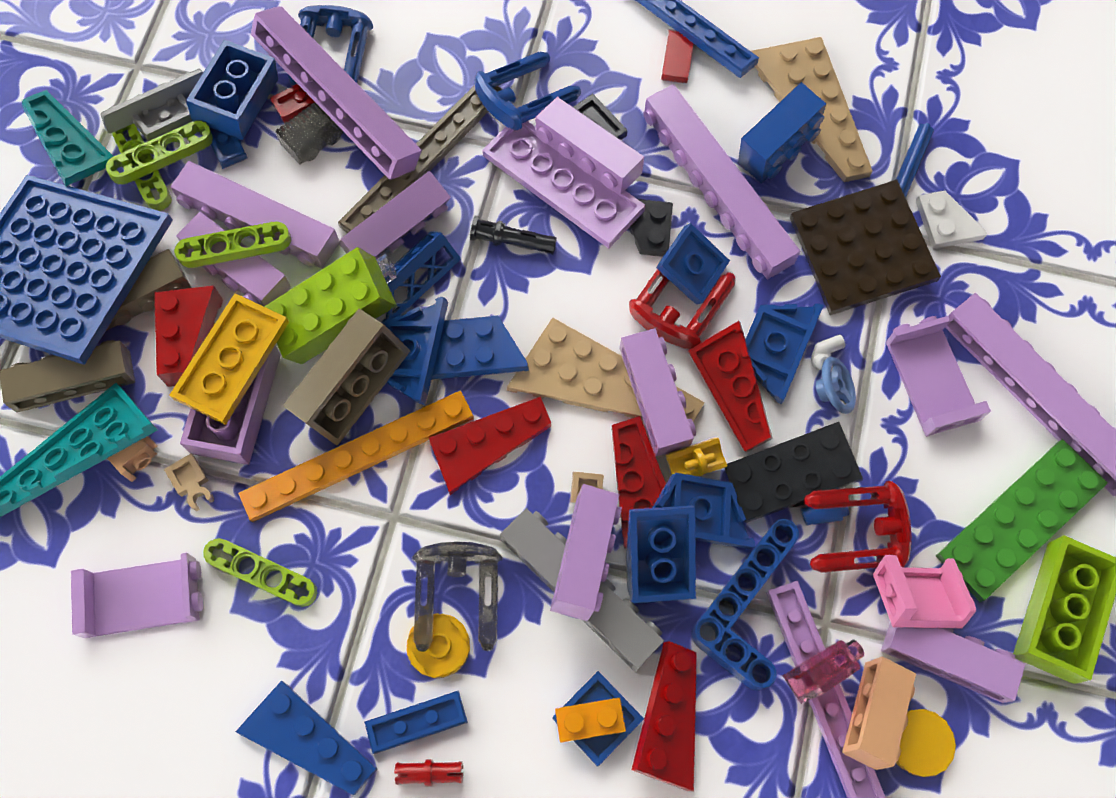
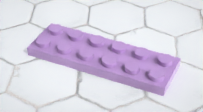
M529 121L522 123V128L519 130L505 127L482 150L483 157L608 249L645 211V204L627 191L620 195L615 190L608 189L601 180L592 174L584 172L570 158L563 157L553 146L543 143L536 135V126Z

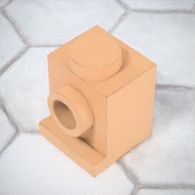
M147 436L107 459L121 475L133 482L136 479L133 474L150 464L152 458L157 454L153 449L158 445Z

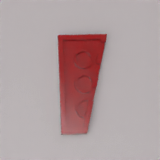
M738 320L691 348L688 352L744 452L748 453L773 439L742 325Z
M540 396L430 437L429 441L449 494H453L459 490L460 486L481 475L482 471L494 463L500 462L507 457V454L518 447H522L550 428L551 420Z
M640 416L611 426L617 490L619 494L618 500L619 507L622 508L620 519L624 549H627L629 509L652 508L666 485Z
M667 641L663 642L631 770L680 789L694 791L697 652Z

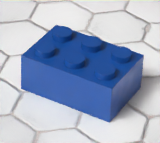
M224 39L186 99L191 120L203 121L209 128L243 140L278 81L275 58Z
M801 82L741 138L738 164L761 184L768 177L773 179L782 169L781 165L787 159L793 160L800 153L801 146L806 141L812 142L821 132L820 124L825 118L823 114L826 103Z

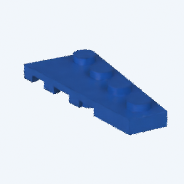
M282 680L235 731L352 795H356L378 769Z

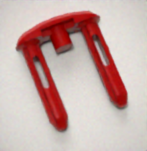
M658 269L649 279L637 299L629 301V310L632 317L646 330L656 328L659 338L663 337L670 344L691 349L701 343L700 337L734 288L736 278L731 272L722 275L687 327L674 325L680 317V313L672 306H666L660 315L653 312L652 305L670 281ZM660 277H662L663 279L661 280V282L659 283V285L656 287V289L654 290V292H653V293H649V292L651 291V289L653 288V286H654V285L656 284V282L658 281V279H659ZM712 306L704 321L699 323L698 321L707 307Z
M886 481L883 486L816 490L805 496L804 502L806 506L816 510L882 504L884 509H888V517H877L874 520V531L878 536L890 535L891 542H887L888 548L818 554L810 560V567L813 570L826 573L877 568L885 555H897L901 567L908 563L912 542L909 508L902 489L893 481ZM850 494H871L870 499H848ZM877 557L876 561L854 563L855 558Z

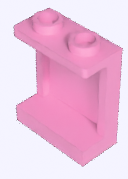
M885 555L873 573L892 627L963 629L976 612L975 602L967 589L955 559L947 558L940 568L901 567L897 555Z

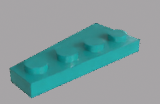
M47 90L21 100L28 119L65 186L106 169V163L114 156Z

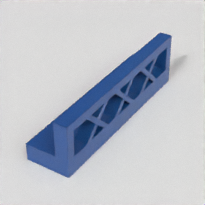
M430 231L383 274L393 298L394 291L399 286L408 287L407 298L402 303H396L397 308L395 310L391 309L386 312V318L381 321L382 324L385 325L387 320L403 314L461 260V257L441 232ZM443 247L451 258L443 265H435L436 252ZM420 267L428 268L427 280L423 284H414L415 272Z

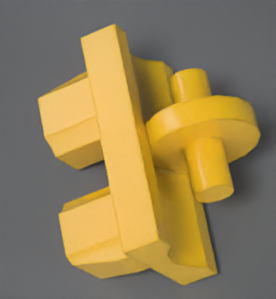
M718 437L665 454L671 474L681 473L699 477L728 467Z

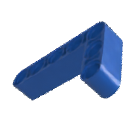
M788 519L778 520L769 528L694 625L691 634L692 640L698 648L745 686L756 691L765 689L775 682L777 676L776 668L770 660L730 628L796 543L799 531L797 526ZM775 530L784 531L788 536V542L779 541L775 536ZM757 554H766L770 559V566L760 565L757 561ZM739 577H746L751 581V591H744L739 587ZM721 601L731 603L734 608L733 615L726 616L722 614L719 609V603ZM708 625L712 627L715 632V639L713 641H706L701 637V626ZM727 646L738 648L741 654L739 662H733L727 658ZM754 666L764 669L766 673L764 683H758L754 680L752 676Z

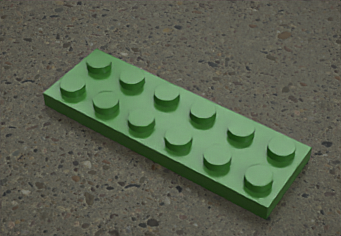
M1061 439L935 556L942 563L947 558L955 559L967 589L979 602H983L1105 487L1108 482L1070 445Z

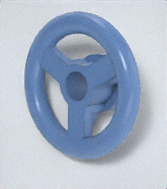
M828 357L822 365V379L816 381L818 396L823 402L830 401L839 412L849 414L854 410L856 404V392L852 377L846 366L838 358Z

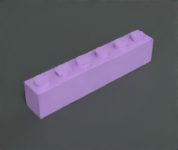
M191 161L186 163L170 186L177 197L176 201L186 209L195 208L212 221L218 219L224 222L231 230L279 221L284 223L290 232L291 243L289 247L279 251V253L284 255L290 253L309 267L315 265L323 269L338 246L339 238L334 228ZM280 232L275 233L274 241L279 240ZM260 235L261 240L264 243L265 241L263 238L265 237L264 235Z

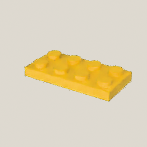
M234 293L169 396L173 400L226 425L289 324V320L277 312Z

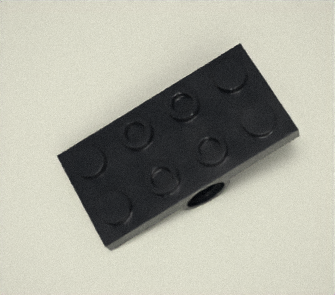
M840 422L727 463L728 467H725L728 479L733 484L737 494V503L745 515V523L789 507L795 508L805 505V496L813 491L841 489L863 480Z

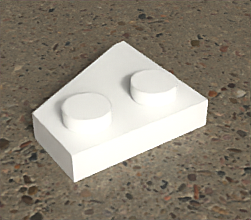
M946 191L919 195L915 200L932 249L979 241L987 236L986 230Z

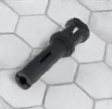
M476 215L474 216L470 231V240L472 241L481 239L493 242L495 246L505 243L552 255L554 254L557 237L511 228L505 226L503 221L498 220L497 223L481 220L480 216Z

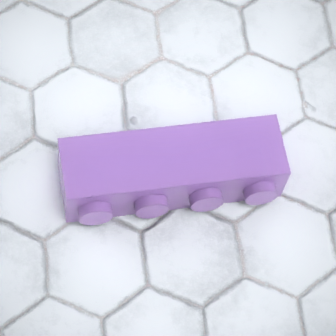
M556 97L536 116V135L543 143H548L557 149L563 157L570 158L577 163L584 172L592 174L601 180L608 189H613L621 195L642 174L643 155L559 97Z
M429 170L343 236L338 244L346 254L359 247L373 255L377 263L383 260L380 256L387 249L393 252L405 242L402 239L409 232L415 235L426 226L424 221L428 217L433 215L434 218H437L448 209L445 204L451 197Z
M199 212L176 237L180 241L189 237L225 230ZM215 243L211 251L213 253L223 252L226 248V243ZM243 243L240 244L241 247L248 248ZM202 246V248H203V250H204L202 253H203V255H206L207 253H206V251H205V249H204V246ZM188 249V254H186V256L191 257V253L194 250ZM259 255L202 266L212 276L218 274L224 278L222 282L233 292L240 290L245 294L244 298L262 306H266L291 288L286 276Z
M656 328L621 337L619 350L655 456L658 457L691 446L694 436H696V429L692 419H687L684 394L682 391H677L674 381L677 380L674 366L667 363L665 357L667 347L664 338L658 337Z
M586 484L582 485L576 498L550 611L588 621L594 611L599 612L603 600V593L599 592L600 582L606 581L610 566L609 563L605 562L606 554L612 552L616 535L611 534L612 526L617 525L622 509L617 506L619 494Z
M890 622L881 652L1001 703L1016 700L1026 664L1016 660L1013 653L1002 649H996L995 651L984 646L985 643L982 640L971 636L963 638L954 634L952 628L892 627Z

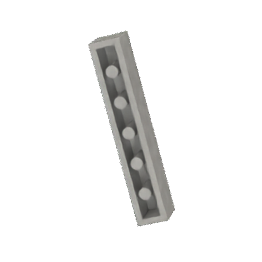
M526 508L500 533V539L554 592L567 539L558 532L554 535L546 527L548 522L540 513L535 511L532 514ZM606 578L605 582H600L599 592L603 593V600L599 612L594 611L588 621H582L636 672L664 642L660 637L662 631L650 620L645 623L637 615L639 612L638 608L629 599H620L614 593L616 590L615 586Z

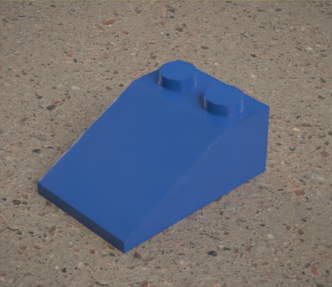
M694 505L629 509L626 573L627 590L632 603L696 599Z

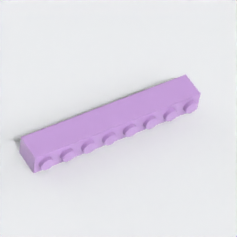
M282 6L255 13L251 36L271 57L275 58V61L389 180L415 170L422 149Z
M672 84L647 97L643 112L646 122L650 126L653 125L658 132L662 144L668 146L673 152L676 163L685 168L691 183L695 187H699L704 194L708 206L714 208L719 214L723 226L726 229H730L734 234L739 248L746 251L751 257L754 268L768 280L794 265L801 251L676 86Z
M975 292L948 315L950 322L945 328L1058 441L1063 439L1108 482L1104 488L1113 497L1116 496V428L1112 427L1100 415L1097 408L1085 401L1078 394L1077 389L1072 384L1067 383L1056 372L1054 366L1045 361L1028 341L1023 340L1013 330L1011 324L1002 319L991 308L988 301L981 298Z

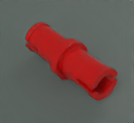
M426 759L425 763L396 762L394 774H398V776L394 777L395 784L424 783L425 787H433L434 783H463L464 772H461V769H464L463 761L434 763L433 759Z

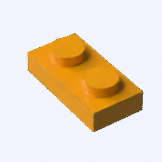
M620 698L555 708L560 743L626 732Z

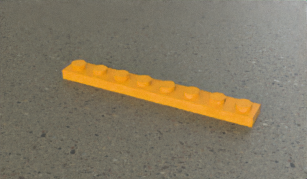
M460 390L245 489L238 494L249 520L253 523L428 441L430 437L473 420L474 416Z

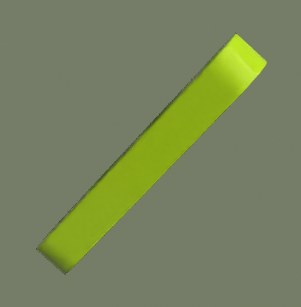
M190 122L112 157L106 163V171L114 183L121 185L130 183L207 148L212 143V133L205 122ZM200 132L203 136L198 138L195 134ZM183 138H187L189 143L186 144ZM169 143H180V147L176 151L166 150V146ZM144 154L154 155V159L151 162H140V158ZM134 161L137 167L134 168L131 162ZM123 167L124 172L119 173L117 169Z
M134 123L111 133L121 153L145 143ZM125 130H128L132 139L128 142L123 134ZM149 153L144 154L140 158L142 163H148L153 160ZM132 161L131 164L133 165V167H137L135 162ZM159 170L154 171L153 176L148 180H141L140 178L134 180L149 208L162 211L169 207L172 197ZM156 188L160 199L155 200L151 189Z
M279 221L185 238L176 244L174 253L184 267L195 268L285 250L291 243V235L284 223ZM280 232L279 240L274 241L275 233ZM260 235H264V237H265V238H263L264 241H265L264 244H263V242H262V240H261ZM252 236L256 238L255 243L251 247L244 248L240 246L242 239ZM217 242L226 243V248L221 253H213L211 251L212 246ZM202 246H204V249L207 253L206 255H203L202 253L204 251ZM188 249L194 250L191 253V257L185 256L186 254H188Z
M212 539L204 547L203 557L214 568L291 604L306 607L311 605L317 597V587L307 577L225 539ZM223 547V551L232 556L233 559L231 562L222 557L216 559L213 551L215 549L220 550ZM245 558H252L255 562L253 571L249 574H241L239 572L240 562ZM272 571H280L282 573V582L276 587H268L266 584V577ZM289 582L299 588L307 584L306 589L309 591V595L307 597L301 596L297 600L298 594L287 588Z

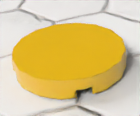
M439 613L429 614L419 619L411 628L406 645L407 655L412 666L422 675L431 678H446L458 672L466 663L470 652V638L464 625L455 617Z
M926 709L908 710L906 715L908 723L902 733L899 745L901 753L896 764L908 773L918 777L936 776L945 771L954 759L956 749L954 733L947 721L937 713Z

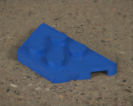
M445 297L436 298V303L427 308L421 309L418 306L411 309L405 315H398L387 320L385 324L410 350L409 354L386 383L421 405H426L449 303Z
M785 304L784 306L760 305L746 336V343L756 379L777 403L782 404L823 309L824 305L814 304L813 307H797V304Z
M498 315L444 321L431 380L529 371L526 359Z
M675 473L670 476L652 508L694 505L696 541L745 549L755 548V541L753 538L748 537L743 524V520H746L742 508L737 503V494L731 482Z

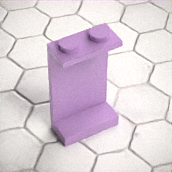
M931 316L913 326H910V324L900 325L893 329V333L886 341L926 437L981 421L991 412L987 401L975 404L945 337L943 329L950 322L949 316L938 319L936 316Z
M180 553V560L95 573L84 568L71 570L72 635L90 638L200 620L199 611L203 610V597L201 592H198L197 580L201 579L199 561H196V558L188 553Z

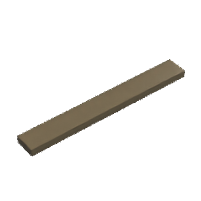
M475 85L416 143L422 149L415 170L392 180H389L384 175L337 222L342 230L346 233L350 232L429 170L431 171L489 112L480 101ZM499 86L494 87L497 92L503 90Z

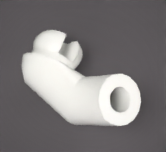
M841 335L815 344L811 357V363L815 369L822 370L823 362L828 357H831V353L845 348V341Z

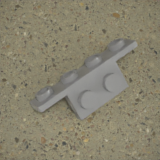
M198 68L185 73L183 76L163 83L154 89L136 95L123 103L101 112L100 115L105 130L108 134H111L134 123L146 140L150 141L192 122L186 99L200 79L203 71Z

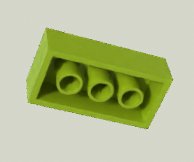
M356 247L264 307L287 317L289 320V324L277 341L282 358L304 364L327 350L328 346L335 340L358 309L363 310L376 319L396 307L397 304L376 258L361 248Z
M1065 535L1047 544L1013 652L1016 659L1073 684L1091 681L1116 596V557Z

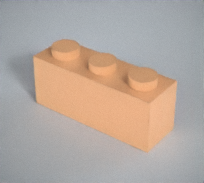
M883 656L865 662L842 751L843 754L874 770L895 767V763L898 761L901 753L899 745L902 733L908 723L906 715L909 702L915 693L913 685L916 673Z

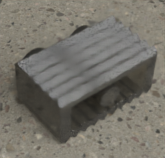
M312 103L306 110L303 109L302 113L294 116L293 119H290L289 122L281 125L275 131L282 147L299 165L305 161L314 160L320 150L327 145L336 144L343 134L339 126L316 103Z

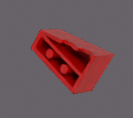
M214 285L155 292L156 373L168 387L177 384L215 324L214 321L218 309L222 306L223 298Z

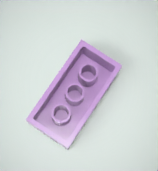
M276 345L226 425L190 408L180 440V444L189 453L241 464H250L281 356Z

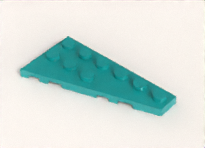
M117 383L113 384L0 476V517L158 431V429Z

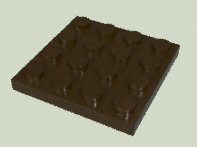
M897 179L790 214L791 223L829 315L937 282L941 277Z

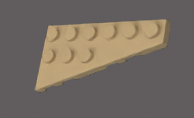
M822 37L752 50L751 52L759 57L758 64L755 66L759 71L758 76L763 82L767 81L775 91L774 96L779 102L802 82L826 103L823 114L825 118L820 124L821 132L812 143H816L824 152V158L842 181L848 182L870 177L873 170Z
M553 317L525 358L529 371L516 372L507 385V391L517 393L519 391L533 394V397L541 396L542 399L547 397L561 400L565 404L607 413L612 411L624 414V416L630 418L638 416L642 418L622 356ZM676 387L677 391H682L684 394L687 419L691 418L694 423L705 402Z

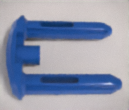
M310 5L301 9L298 13V17L301 20L300 25L313 39L316 26L324 27V23H327L325 32L331 37H340L343 26H351L352 33L344 70L358 84L368 31L373 29V23L368 15L361 11L338 5ZM288 74L290 84L292 86L296 85L297 83Z
M547 52L534 53L488 73L478 71L474 79L475 90L482 104L499 122L512 130H519L522 128V123L536 118L556 97H559L567 104L577 100L581 95V89L579 86H567L518 108L513 105L516 97L510 87L498 92L494 89L496 86L545 67L550 61V55Z

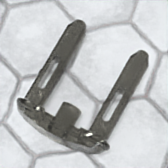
M455 541L424 546L412 556V560L416 562L413 641L418 651H427L433 641L435 564H441V561H448L447 575L451 577L466 576L467 561L479 563L478 641L484 651H491L497 642L498 562L503 559L498 550L488 545ZM427 577V604L422 606L423 579ZM487 577H491V604L489 606L485 605V582Z

